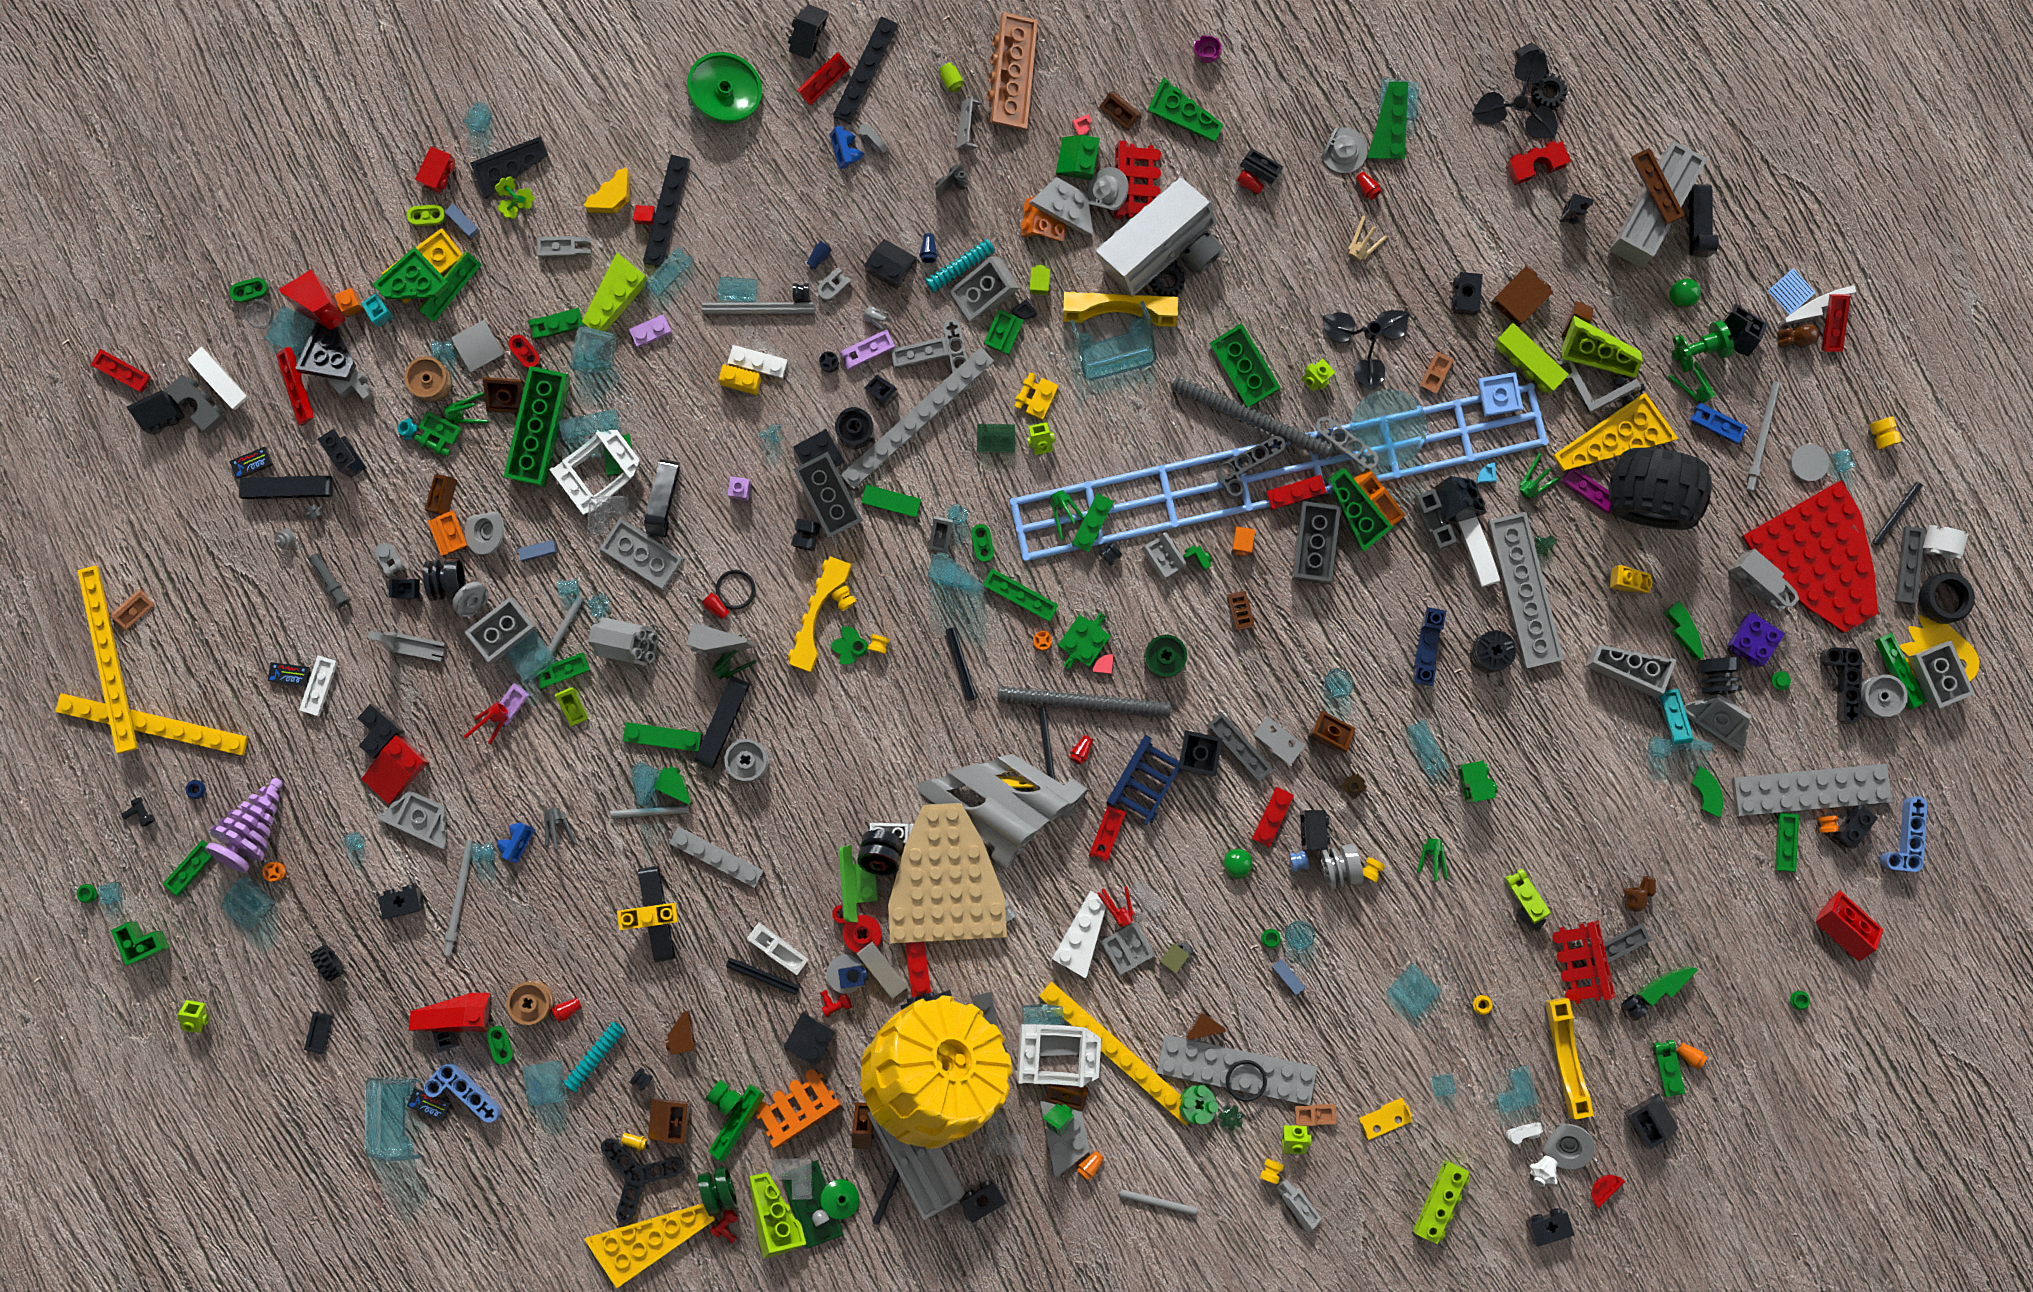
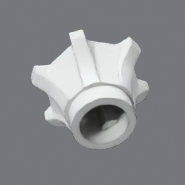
M1543 1156L1538 1163L1530 1165V1174L1534 1176L1533 1181L1535 1184L1544 1187L1545 1184H1557L1556 1167L1558 1163L1555 1159Z

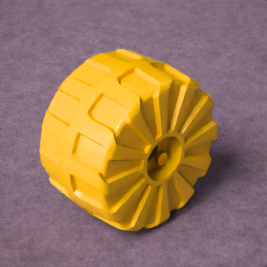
M941 996L936 1000L925 1001L924 998L920 999L890 1018L874 1035V1040L864 1050L861 1059L860 1087L862 1095L865 1097L875 1121L896 1137V1140L906 1145L911 1144L926 1147L927 1149L941 1148L978 1130L1006 1101L1009 1094V1084L1007 1082L1008 1078L1012 1075L1011 1057L1005 1052L1003 1047L1005 1039L998 1027L990 1024L983 1017L984 1012L975 1005H964L955 1002L952 996Z

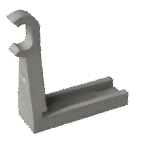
M1565 359L1559 362L1561 366L1565 363L1570 365L1572 373L1566 379H1573L1591 414L1641 388L1638 379H1635L1593 401L1573 362Z
M369 631L368 639L379 641L387 651L443 662V658L432 655L444 656L445 649L434 646L446 647L447 643L395 632L378 633Z

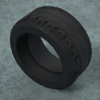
M1953 572L1940 573L1929 578L1922 585L1919 592V605L1923 613L1930 620L1940 624H1950L1960 621L1969 615L1975 603V592L1971 583L1960 574ZM1939 583L1949 584L1958 594L1959 605L1953 614L1944 612L1936 604L1934 594Z

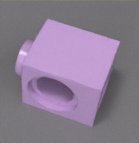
M730 476L728 497L749 502L752 482L750 479Z

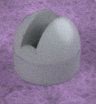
M817 1210L813 1214L812 1219L817 1227L829 1220V1217L825 1211Z

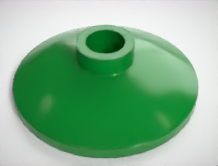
M837 1179L824 1187L821 1193V1206L829 1217L839 1220L846 1219L853 1215L858 1208L859 1193L851 1182ZM840 1196H843L845 1198V1201L843 1203H839L838 1198Z

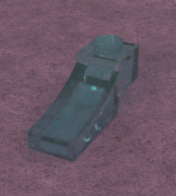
M1671 735L1669 740L1653 736L1649 739L1646 752L1652 753L1654 758L1663 759L1670 756L1671 752L1677 750L1709 752L1712 751L1713 743L1694 739L1690 743L1673 745Z

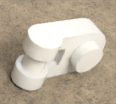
M1531 1123L1512 1128L1506 1132V1137L1515 1144L1521 1143L1523 1138H1538L1540 1133L1543 1132L1541 1123Z

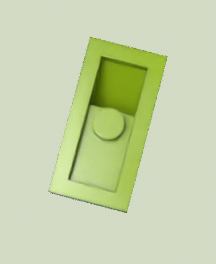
M571 687L555 694L570 726L589 719L580 701L579 692L575 688Z

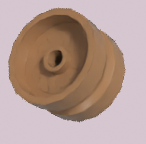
M418 357L410 362L405 370V385L412 394L424 402L433 403L441 401L451 391L453 383L451 373L440 361L433 357Z
M527 981L516 985L510 991L506 1007L514 1021L522 1025H532L544 1021L551 1014V1009L554 1008V996L552 990L546 984L540 981ZM532 999L533 1003H532L531 1006H530V1005H529V1000Z

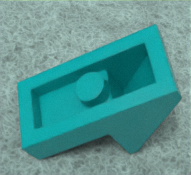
M377 292L361 303L371 321L377 327L383 326L394 318V315L386 307Z

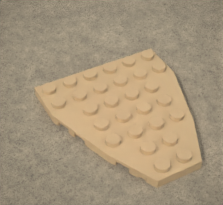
M962 803L922 805L905 843L899 870L888 903L890 943L1007 937L1004 894L984 842Z

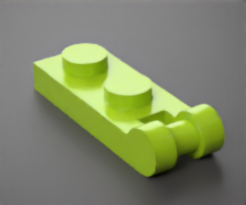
M1521 868L1516 871V874L1505 877V880L1532 922L1536 924L1550 916L1551 911L1527 877L1525 871ZM1521 880L1523 885L1518 887L1516 882Z

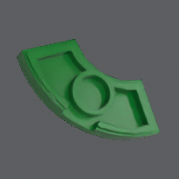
M1698 766L1691 784L1701 794V810L1720 818L1723 809V795L1719 783L1709 771Z

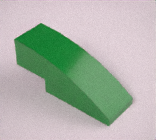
M1675 602L1663 612L1667 619L1675 626L1670 633L1695 661L1701 660L1704 655L1697 628L1681 602Z
M1689 966L1665 973L1644 986L1637 993V996L1648 1006H1653L1663 995L1672 998L1698 969Z

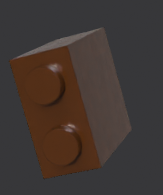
M1527 266L1491 301L1518 328L1553 293L1551 286L1545 281L1542 282L1537 277V273Z

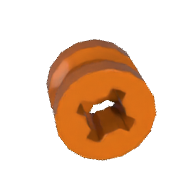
M1046 631L1037 632L1033 637L1034 647L1039 651L1048 650L1052 645L1051 635Z
M1838 815L1817 817L1821 825L1819 828L1820 833L1840 831L1836 823Z
M269 862L263 867L262 875L267 881H280L286 875V868L282 863Z

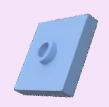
M1516 372L1479 378L1477 380L1484 417L1523 410Z

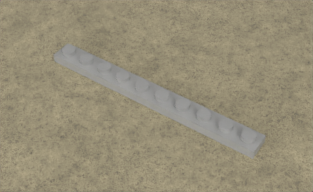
M982 347L979 348L846 469L841 476L853 489L857 488L990 367L994 360Z

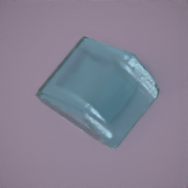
M1451 1073L1431 1077L1435 1096L1456 1094L1455 1083Z

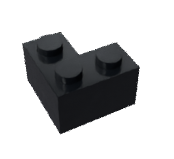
M810 4L803 10H800L799 15L795 16L792 21L794 30L788 40L790 53L809 60L816 52L819 35L826 27L828 11Z
M1736 303L1722 320L1730 330L1731 335L1729 336L1735 338V351L1747 357L1761 342L1768 323Z
M369 704L357 718L371 730L359 744V747L373 759L377 758L382 749L395 735L400 736L405 731L378 706Z

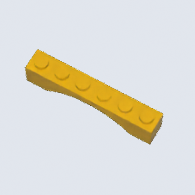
M1064 292L1063 322L1082 323L1100 314L1122 312L1143 317L1156 326L1176 327L1178 297L1134 295L1132 297L1130 294Z
M829 556L828 560L824 561L821 569L824 571L821 578L818 577L814 587L817 589L815 596L811 595L808 602L810 609L808 614L804 613L801 624H803L802 630L797 632L794 642H796L794 650L791 649L788 654L787 660H790L789 665L812 673L819 656L814 637L818 613L828 597L846 584L852 569L850 563Z
M1564 997L1547 1000L1545 1005L1569 1117L1580 1119L1594 1116L1590 1095L1577 1055L1570 1000Z

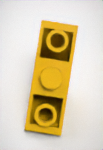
M626 167L622 170H617L609 182H604L599 187L598 192L586 198L583 205L589 213H617L629 202L631 175Z
M1618 565L1611 569L1610 588L1619 591L1650 593L1652 586L1651 574L1623 565Z
M676 903L617 911L619 930L678 922Z

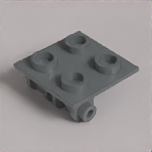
M963 162L959 165H953L949 170V174L945 178L941 177L935 183L936 199L944 194L953 184L960 190H965L968 187V174L964 170Z

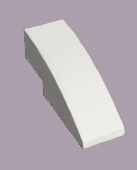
M758 923L747 937L751 943L796 975H798L809 960L761 923Z

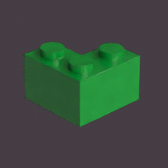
M1484 760L1458 765L1466 803L1496 798V793H1498L1496 782H1493L1492 778L1488 779L1489 768L1484 763Z
M137 921L127 922L110 930L126 966L136 965L170 948L163 930L153 931L143 936Z

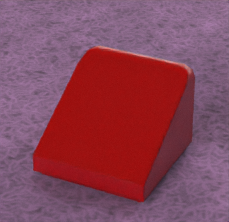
M635 205L634 224L652 225L655 206Z

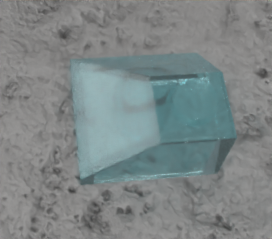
M579 325L571 351L570 369L585 373L613 369L616 334Z
M639 761V764H635L632 769V783L638 804L648 807L655 791L654 786L662 770Z
M562 1060L522 1067L528 1106L555 1103L567 1099L566 1087L563 1082Z

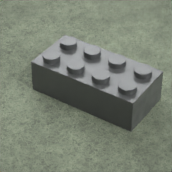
M828 452L793 469L828 538L863 521Z
M1305 501L1300 504L1291 580L1328 585L1332 582L1341 506Z

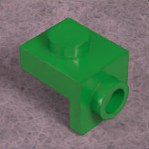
M1193 545L1185 550L1184 560L1194 555L1203 571L1212 566L1210 555L1208 552L1204 553L1201 546L1196 548Z

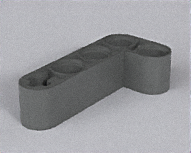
M1274 436L1222 463L1216 471V476L1225 494L1231 499L1239 498L1244 491V485L1239 476L1279 456L1285 448V440L1280 436ZM1274 443L1276 445H1280L1278 449L1273 448L1270 450V452H1268V449H1270ZM1261 451L1264 454V458L1257 459L1254 452ZM1238 460H1245L1247 467H1239ZM1221 469H1229L1230 476L1224 477L1221 474ZM1230 486H1238L1239 493H1232Z

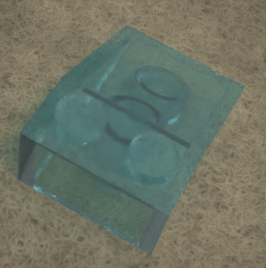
M938 552L937 555L932 554L927 575L928 581L981 594L985 593V586L952 558H949L948 554Z

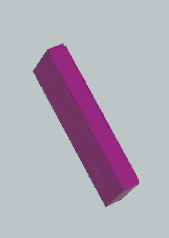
M1577 468L1570 469L1561 483L1607 515L1610 514L1611 502H1609L1608 490Z

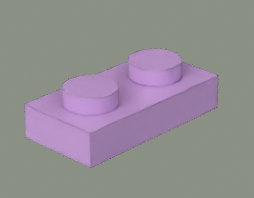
M664 314L629 329L637 348L672 333Z

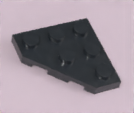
M316 322L295 369L298 373L349 382L356 364L337 328L334 327L329 330Z

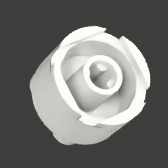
M1929 525L1923 545V553L1929 555L1939 554L1942 555V558L1954 560V558L1961 559L1964 554L1968 533L1949 527H1943L1939 530L1936 525Z

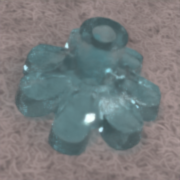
M771 424L769 429H764L758 436L763 439L770 438L772 443L776 444L780 441L777 433L781 430L782 426L781 424L776 426Z
M600 593L599 596L594 595L588 600L592 616L595 617L597 615L601 618L603 611H609L610 607L606 605L609 602V597H606L605 593Z

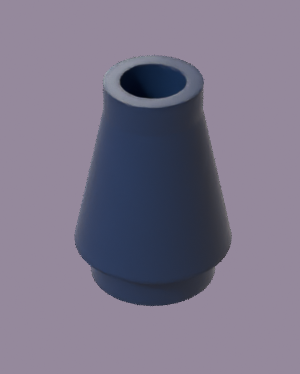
M931 233L923 235L919 257L924 263H933L938 257L934 234Z
M820 240L818 244H815L806 263L816 269L831 255L832 249Z

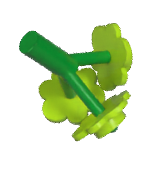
M512 177L501 178L500 182L496 184L495 190L499 196L511 195L513 201L501 200L498 211L505 218L515 219L518 212L515 204L518 203L519 208L530 209L535 197L529 188L518 189L517 194L512 191L515 188L514 179Z

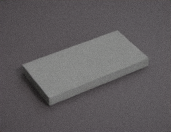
M619 518L599 548L600 551L664 591L684 561V558L622 518Z

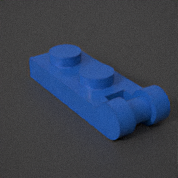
M1698 403L1696 413L1690 419L1691 423L1699 425L1735 444L1740 443L1747 429V426L1701 403ZM1703 414L1708 415L1707 420L1702 418Z

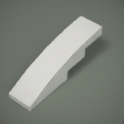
M1855 285L1832 291L1810 301L1779 323L1780 326L1819 318L1823 315L1822 310L1828 307L1829 294H1849L1852 296L1856 293Z
M200 347L188 359L200 375L233 410H236L249 398L203 347Z
M1477 517L1457 522L1461 531V538L1468 551V558L1481 587L1500 582L1492 554Z

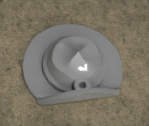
M1346 127L1335 128L1323 151L1321 160L1330 170L1336 173H1352L1358 170L1365 162L1367 157L1366 141L1354 129Z
M1107 167L1097 172L1088 186L1089 205L1118 210L1125 202L1128 194V180L1125 174L1114 167Z
M499 512L468 517L465 525V538L469 548L473 552L483 555L494 552L501 544L504 535V523Z
M1562 1123L1545 1143L1544 1152L1547 1156L1557 1161L1558 1167L1571 1170L1587 1165L1594 1155L1595 1147L1592 1137L1586 1130L1576 1125Z

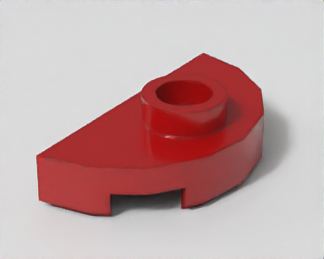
M1611 1174L1598 1178L1591 1190L1592 1202L1596 1208L1599 1209L1626 1181L1619 1176Z

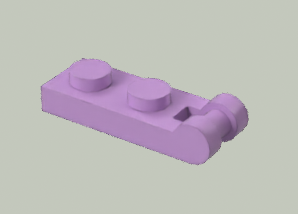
M884 330L842 350L839 354L842 359L844 358L847 370H851L866 361L894 349L895 345L888 331ZM856 352L858 358L853 360L851 354Z

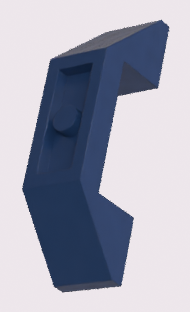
M1430 607L1426 609L1419 632L1414 661V683L1428 686L1434 685L1437 668L1434 665L1440 631L1444 628L1445 610Z

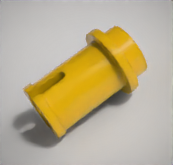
M625 1132L621 1144L636 1148L637 1151H644L647 1139L644 1136L638 1137Z

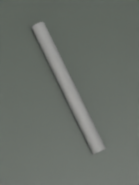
M577 595L540 661L541 663L548 665L585 598Z
M684 805L614 810L610 814L611 818L689 813V807Z
M1123 1189L1120 1190L1119 1197L1195 1216L1197 1213L1196 1207Z

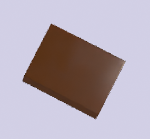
M483 377L486 411L518 413L525 387L523 380Z
M1322 710L1308 737L1342 755L1347 752L1356 728Z

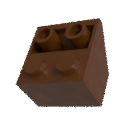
M652 1098L648 1139L668 1143H686L688 1140L691 1102Z

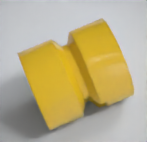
M1894 416L1869 424L1872 435H1876L1874 441L1878 450L1902 442L1899 431H1895L1897 425Z

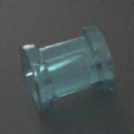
M578 578L569 581L559 579L557 581L559 597H562L563 594L579 595Z

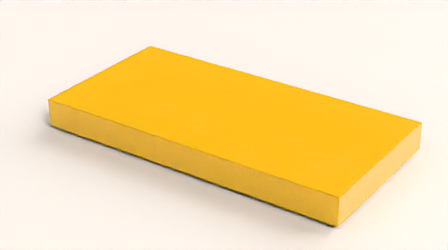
M443 228L416 247L442 276L462 256L461 251ZM390 266L388 269H386L384 272H382V275H383L385 272H387L392 266ZM402 299V301H403L405 304L408 303L410 300H412V299Z

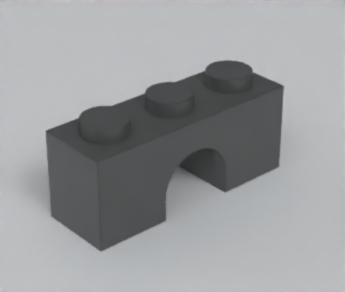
M182 374L165 390L183 407L192 401H196L198 404L197 411L190 418L203 432L210 434L226 420L222 415L224 411L217 404L213 405L210 402L212 398L204 390L201 392L197 386L199 384L193 377L188 378Z
M1435 489L1417 495L1413 501L1435 552L1456 543L1457 539L1450 524H1447L1442 516V505Z

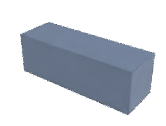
M454 204L445 210L446 214L471 239L480 232Z
M554 540L518 549L522 562L558 553Z
M1282 959L1271 966L1294 995L1299 994L1305 989V986Z

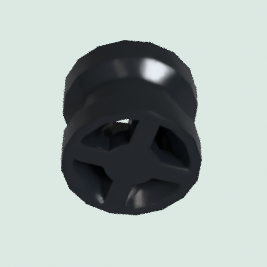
M793 283V302H798L799 300L809 302V283H804L803 285Z
M830 351L821 354L819 363L822 370L826 373L835 372L839 367L836 354Z
M1111 542L1107 544L1105 550L1099 552L1101 557L1110 566L1115 563L1117 558L1123 556L1119 549Z
M641 1067L629 1083L636 1085L638 1090L642 1092L654 1076L645 1073V1069Z

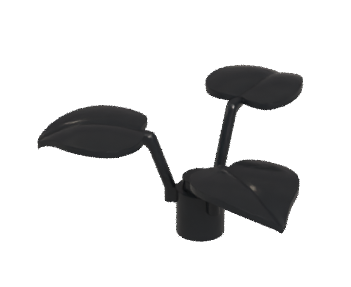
M1538 49L1531 50L1517 61L1514 68L1515 77L1518 80L1525 81L1522 93L1514 98L1513 103L1504 104V98L1501 94L1488 92L1478 101L1472 111L1473 116L1482 122L1495 124L1506 118L1507 111L1505 107L1514 106L1518 111L1526 110L1532 114L1527 117L1525 122L1526 130L1531 136L1536 138H1555L1557 134V119L1553 110L1542 105L1534 112L1528 107L1529 101L1525 96L1528 81L1530 83H1538L1546 75L1547 66Z
M1401 310L1384 311L1377 316L1375 321L1370 322L1367 327L1363 326L1361 329L1353 331L1355 328L1353 317L1347 313L1337 312L1323 316V327L1327 335L1338 343H1346L1350 339V334L1356 335L1364 332L1365 337L1371 341L1367 360H1360L1354 367V375L1359 383L1370 390H1374L1380 386L1385 376V367L1382 361L1379 359L1371 360L1374 344L1381 332L1390 340L1401 338L1406 332L1410 313Z

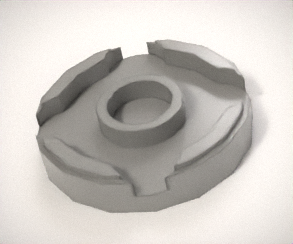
M1805 444L1793 452L1789 460L1790 469L1796 478L1804 482H1814L1827 473L1829 457L1820 446Z
M480 582L466 584L456 593L453 599L454 611L461 617L468 618L476 615L477 611L480 608L483 609L488 601V590Z
M841 955L834 958L827 968L829 985L840 993L856 991L860 986L841 989L838 969L858 965L863 966V963L852 955ZM851 971L848 974V978L850 981L856 982L859 979V975L856 971Z

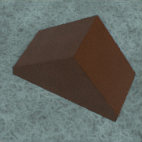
M1575 301L1561 336L1566 337L1574 316L1590 324L1594 308Z
M1200 1012L1186 1033V1039L1190 1040L1226 1032V1029Z

